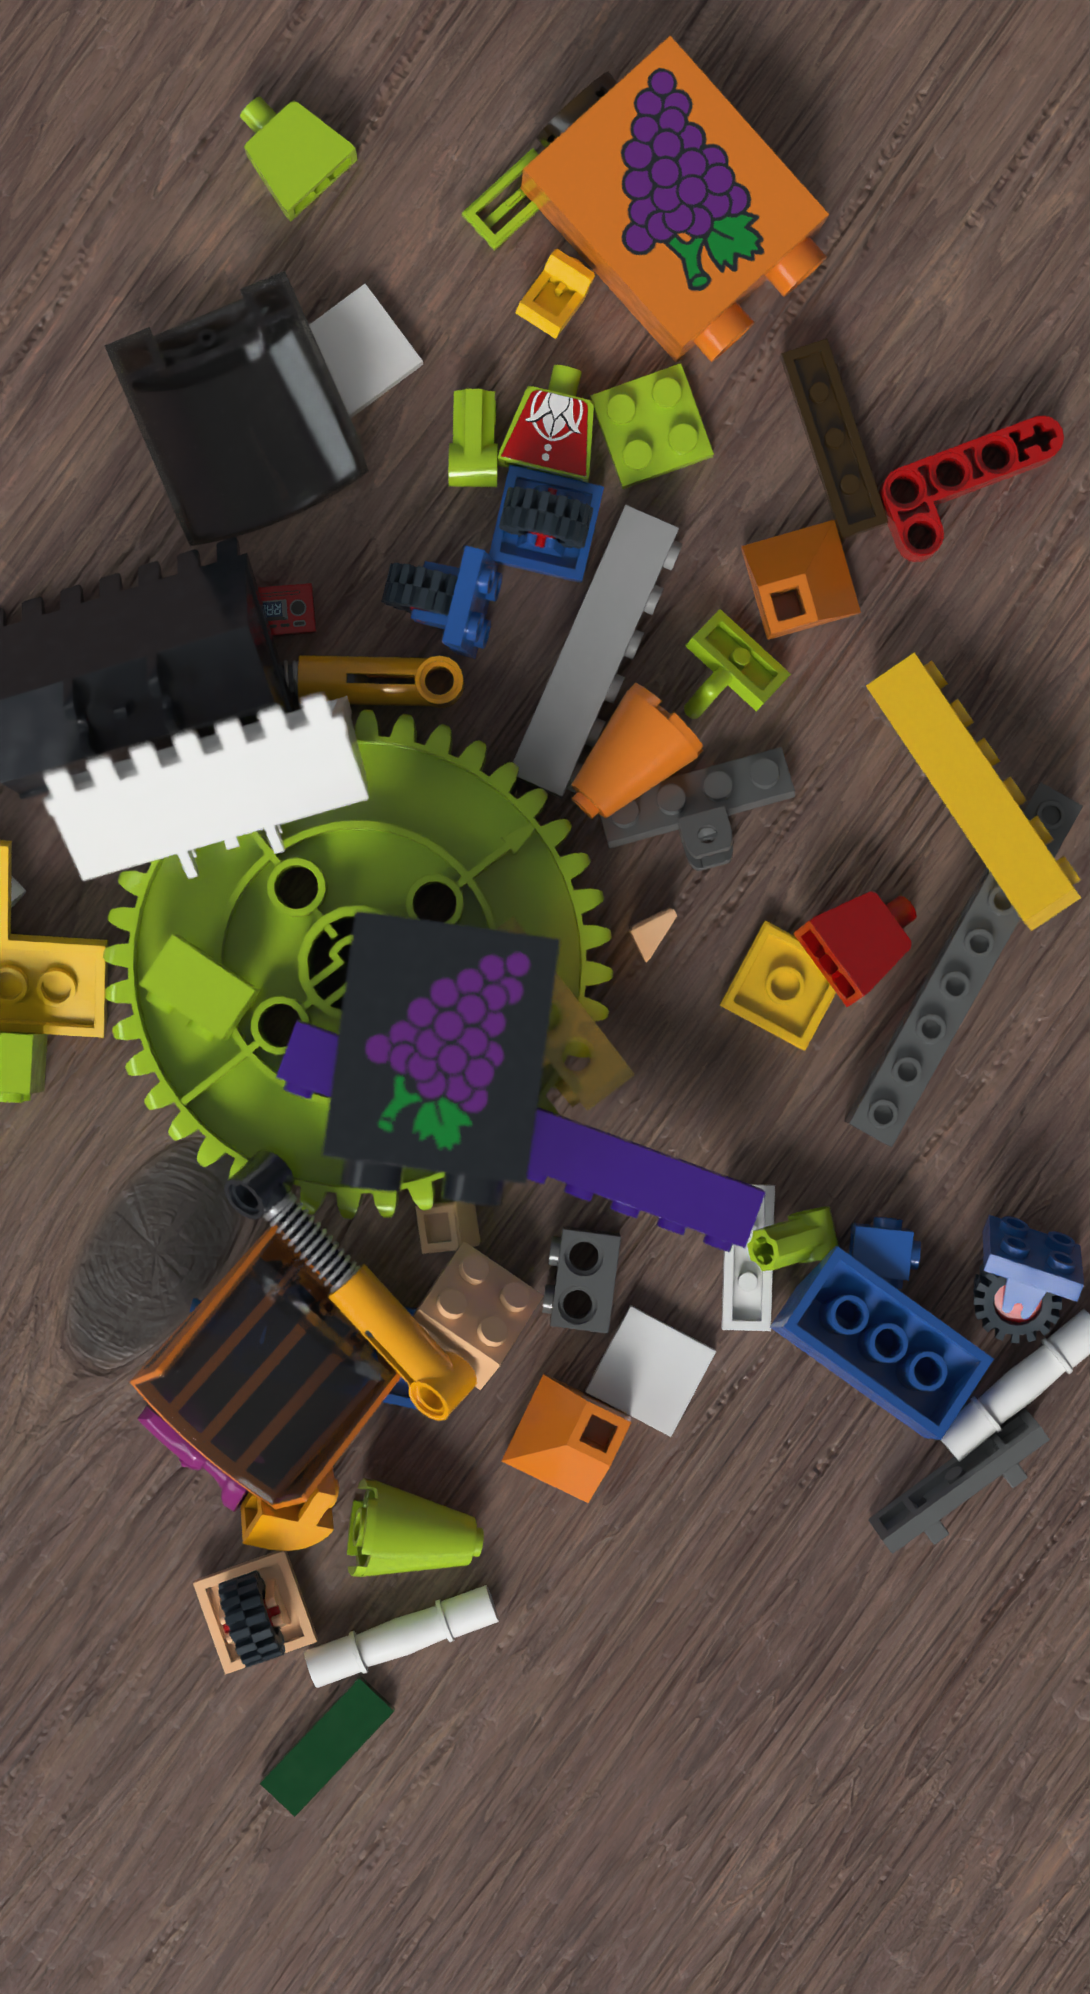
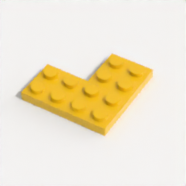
M0 840V1031L104 1038L107 1032V999L105 998V989L107 988L108 962L103 959V951L108 948V940L11 934L12 841Z

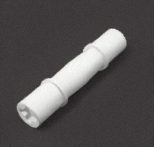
M1082 1309L1049 1338L1042 1339L1043 1346L1006 1372L981 1397L976 1399L973 1396L970 1399L971 1402L960 1410L941 1439L943 1444L959 1462L996 1431L998 1433L1002 1431L1001 1424L1033 1402L1065 1371L1068 1374L1072 1373V1369L1090 1355V1314L1085 1309Z
M487 1585L443 1601L441 1599L436 1600V1606L394 1618L359 1634L351 1631L345 1637L304 1651L306 1664L315 1687L319 1688L360 1672L363 1674L367 1673L370 1666L412 1654L444 1639H448L449 1642L455 1641L456 1637L499 1622L498 1613Z

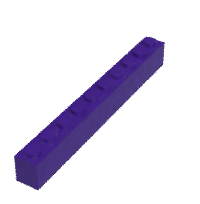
M297 1020L276 1078L286 1081L283 1089L307 1099L312 1098L314 1091L330 1097L339 1034ZM537 1107L527 1179L540 1184H545L547 1176L566 1183L564 1192L587 1201H591L594 1194L612 1200L610 1209L630 1217L638 1218L640 1210L659 1217L657 1226L680 1235L685 1234L687 1227L705 1234L703 1243L727 1252H731L733 1244L746 1248L766 1193L763 1189Z

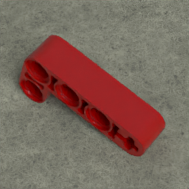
M1044 415L1035 416L892 471L881 485L879 495L888 519L890 532L901 556L908 561L922 562L931 558L940 548L944 539V529L935 507L936 505L1049 462L1063 445L1064 434L1059 422L1052 417ZM1034 431L1038 437L1046 436L1049 443L1043 448V452L1039 445H1034L1024 449L1018 455L1017 447L1028 442L1034 435ZM994 447L1003 453L1005 465L1002 469H990L984 464L981 455L984 448ZM942 464L954 466L960 475L959 484L952 487L941 484L936 476L937 467ZM896 481L909 483L915 492L914 501L907 504L898 503L891 495V484ZM914 526L926 528L932 537L931 547L922 550L913 547L908 540V530Z

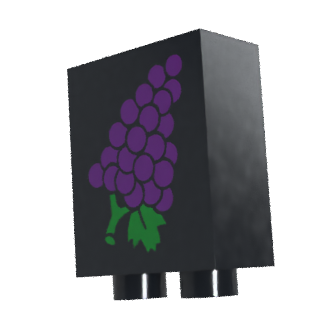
M356 911L322 1156L344 1159L341 1184L370 1190L401 1192L404 1167L444 1173L442 1198L490 1206L502 1205L505 1181L527 1184L560 939Z

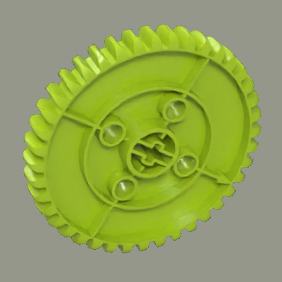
M363 710L356 721L355 735L366 771L369 799L282 823V833L280 834L285 847L284 852L275 854L265 829L237 836L240 844L239 847L227 850L223 840L195 848L197 857L194 859L199 876L193 878L187 877L178 854L150 861L151 865L147 874L136 871L121 872L118 877V883L128 892L138 896L135 908L119 907L111 909L108 912L107 919L116 927L130 932L129 943L113 945L103 951V959L106 962L128 968V979L105 989V998L115 1003L131 1004L133 1010L132 1016L121 1020L112 1028L113 1036L120 1040L141 1039L144 1050L128 1061L125 1069L130 1076L156 1073L160 1082L149 1091L144 1099V1104L149 1110L166 1107L173 1103L180 1109V1113L171 1123L168 1135L173 1140H179L199 1130L206 1137L199 1148L197 1162L201 1166L207 1167L228 1153L235 1158L230 1169L229 1179L257 1152L262 1150L270 1151L285 1161L293 1174V1185L301 1187L300 1202L303 1203L302 1210L308 1209V1215H313L324 1202L327 1192H334L337 1196L340 1214L344 1219L354 1218L362 1204L363 1194L367 1193L373 1194L375 1206L380 1215L384 1218H390L396 1212L399 1192L370 1190L341 1184L344 1159L322 1156L330 1097L314 1091L312 1098L307 1099L283 1089L286 1081L276 1078L287 1046H280L270 1041L264 1032L263 1024L267 1012L272 1007L278 1004H286L298 1012L301 1021L339 1034L342 1008L336 1005L344 999L346 984L328 998L323 994L320 987L349 965L343 954L351 947L353 935L341 939L343 935L335 925L347 919L355 918L356 911L420 919L415 907L417 895L424 887L430 884H442L448 886L454 892L457 903L454 915L445 923L560 939L537 1107L559 1114L557 1108L546 1096L550 1088L553 1087L570 1093H577L582 1088L579 1078L564 1065L567 1056L592 1058L597 1055L599 1050L597 1045L589 1038L577 1032L579 1021L594 1022L608 1018L609 1010L607 1007L595 1000L584 997L585 988L587 985L601 984L613 978V970L600 963L587 961L586 950L607 943L612 938L611 930L597 925H583L581 916L603 902L605 899L603 892L588 888L574 890L571 882L589 867L591 859L586 853H573L560 857L556 851V848L565 841L571 832L572 825L569 820H555L543 826H540L535 820L547 802L548 794L546 791L538 788L516 799L511 795V792L518 779L519 766L514 762H508L499 767L489 777L482 772L486 763L487 747L480 740L468 746L459 758L452 756V732L450 726L439 725L431 733L426 744L423 745L417 743L416 725L412 715H401L394 724L390 737L381 736L380 726L372 710ZM304 867L314 873L318 881V892L310 905L300 909H292L283 902L279 886L287 872L294 868ZM328 933L333 940L338 941L329 952V956L334 962L315 976L314 958L319 942ZM172 934L182 936L261 990L228 1039L221 1040L215 1036L212 1042H209L186 1026L190 1018L174 1008L171 1014H167L146 999L150 991L139 983ZM404 1167L401 1189L408 1188L417 1206L423 1211L432 1208L435 1199L434 1180L444 1179V1173Z

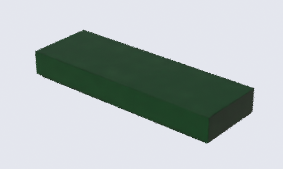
M360 1675L261 1779L260 1785L295 1817L394 1713L395 1707Z

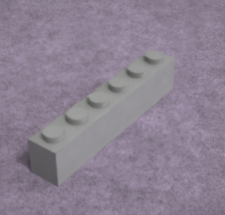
M625 505L513 761L519 766L517 780L535 788L544 789L547 793L562 799L566 789L575 793L571 784L583 765L578 763L585 745L594 747L605 724V721L597 718L605 700L614 704L625 677L617 674L624 656L630 659L634 658L643 638L644 632L636 629L643 612L653 615L664 588L655 585L663 567L672 571L683 546L682 543L675 541L679 530L678 527Z

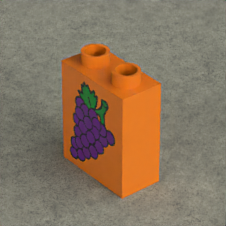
M671 36L523 169L521 190L536 204L543 215L675 362L694 345L711 362L715 361L754 325L753 319L740 306L747 297L767 279L785 297L827 258L812 238L819 233L829 213Z

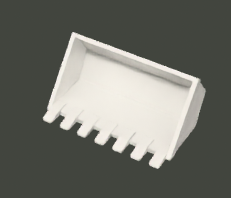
M319 693L303 698L301 700L303 709L284 714L281 706H274L260 710L258 713L261 721L244 726H241L238 718L219 722L216 724L218 733L198 738L196 732L191 730L174 735L173 742L175 745L157 751L152 743L132 747L130 749L132 758L113 763L109 755L90 759L87 761L89 770L70 775L65 767L45 772L44 778L50 792L44 798V803L50 816H54L82 879L87 880L174 854H178L187 877L193 878L199 876L194 859L197 857L195 848L224 840L227 850L240 846L237 836L265 829L272 849L277 854L285 851L280 834L282 833V823L369 799L366 771L351 721L352 711L348 697L345 696L327 701L325 695Z

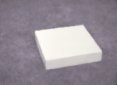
M363 284L288 340L290 347L346 422L423 365V360L366 284Z
M630 1305L585 1392L671 1437L712 1361L716 1350Z

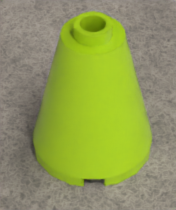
M363 1478L359 1482L357 1489H365L366 1492L363 1501H353L351 1509L347 1555L356 1556V1566H347L348 1573L351 1576L366 1577L468 1566L473 1556H480L483 1548L484 1531L483 1528L477 1527L475 1517L374 1479Z

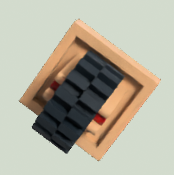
M274 1551L201 1577L193 1582L225 1675L282 1656L287 1652L313 1644L318 1640L287 1551Z

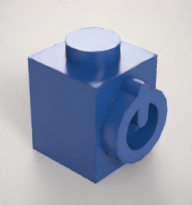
M874 1217L873 1225L851 1223L848 1254L896 1289H902L903 1280H909L910 1269L918 1270L921 1242L913 1240L914 1232L910 1229L902 1228L903 1220L897 1218Z

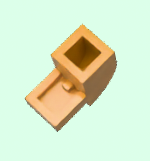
M333 1467L304 1503L274 1509L249 1492L240 1505L243 1544L269 1550L292 1551L313 1546L328 1537L334 1530L332 1507L335 1505L339 1494V1482L337 1479H334ZM258 1477L260 1481L274 1490L282 1482L266 1477Z

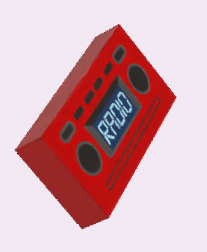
M312 583L258 587L273 637L317 633Z

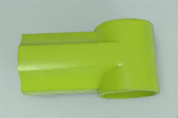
M484 389L454 391L453 443H449V486L497 487L498 444H494L496 425L495 391Z
M829 1206L796 1212L788 1215L787 1221L754 1230L753 1237L747 1244L751 1261L756 1262L761 1271L775 1270L795 1263L823 1260L835 1246L839 1247Z

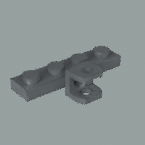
M782 747L665 779L608 818H604L600 814L599 816L609 849L679 829V835L689 864L696 871H702L730 863L733 858L732 830L728 819L729 815L794 798L795 789ZM708 840L713 841V842H711V843H704L705 841H708Z

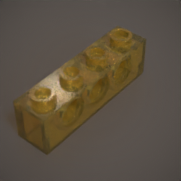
M514 916L495 929L498 931L527 934ZM556 972L552 1003L558 1008L560 1018L558 1024L553 1029L548 1030L543 1068L550 1063L562 1079L555 1086L572 1108L581 1103L588 1111L635 1074ZM574 1041L583 1042L590 1052L588 1063L578 1070L567 1068L562 1061L563 1049L567 1044Z

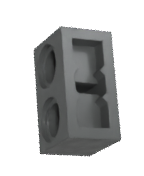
M563 1226L561 1237L552 1236L548 1265L557 1266L555 1285H545L542 1313L551 1314L550 1326L600 1333L609 1332L621 1241L620 1233ZM579 1242L593 1244L598 1251L595 1263L586 1268L574 1265L569 1257L572 1247ZM573 1290L586 1292L592 1300L590 1309L582 1315H572L563 1306L565 1296Z

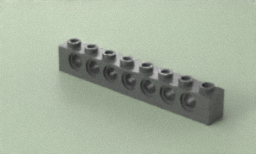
M1040 782L1031 787L1026 796L1027 801L1020 808L1029 821L1036 816L1042 821L1054 839L1046 846L1055 858L1083 806ZM987 867L844 1121L887 1146L893 1147L1021 918Z

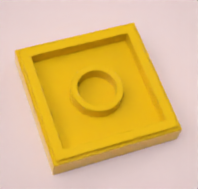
M765 920L719 1006L805 1051L836 992L798 939Z

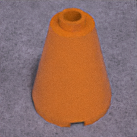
M637 683L626 691L571 784L572 788L576 791V794L571 799L592 819L597 814L608 818L698 758L703 751L701 741L675 712L672 714L668 713L659 705L662 701L656 695Z

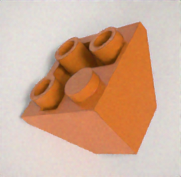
M835 520L741 546L767 640L861 613Z
M543 1373L501 1461L589 1503L619 1450L632 1423L631 1417L623 1411Z

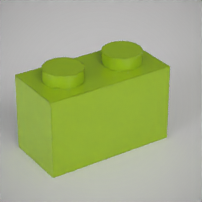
M172 934L139 983L150 991L146 996L150 1003L167 1014H171L174 1008L190 1018L186 1026L209 1042H212L215 1036L221 1040L228 1039L261 991L182 936Z

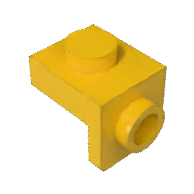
M554 249L548 258L544 270L522 298L515 313L556 339L583 303L594 280L595 273L585 267L578 259L568 256L559 249Z

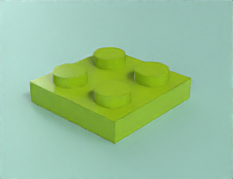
M681 363L590 395V400L594 402L595 415L622 489L712 458L714 455Z

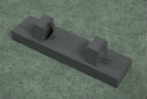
M1025 1407L1000 1425L1002 1431L999 1433L996 1431L959 1462L953 1457L868 1519L892 1554L922 1532H925L934 1545L949 1535V1532L940 1519L1001 1475L1012 1488L1028 1478L1019 1462L1050 1439Z

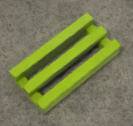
M534 148L462 212V217L474 227L475 231L484 238L494 251L537 213L539 209L531 201L496 234L490 230L526 197V194L520 187L484 221L477 214L523 173V169L539 155Z

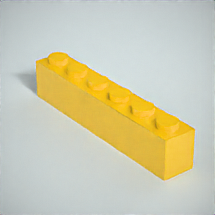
M914 652L867 684L866 687L1023 922L1033 931L1081 898L1073 886L1081 879L1065 855L1055 860L1046 846L1054 839L1038 816L1030 821L1020 808V805L1026 802L1027 799L1010 776L1002 781L994 770L993 766L1001 761L984 737L978 742L973 739L967 727L972 725L974 721L959 699L952 703L948 702L940 690L948 685L934 662L931 660L923 665Z

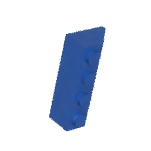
M835 1246L795 1288L770 1326L771 1329L927 1439L941 1440L994 1360V1358L838 1246Z

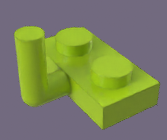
M719 609L686 645L713 673L685 704L684 712L689 718H699L727 686L734 690L757 712L791 673Z

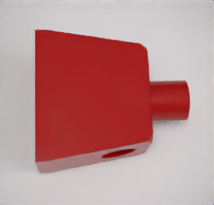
M869 891L815 916L793 934L845 1006L849 1007L868 994L911 949L912 941L903 928L913 922L917 914L911 902L903 896H898L885 905L876 892Z

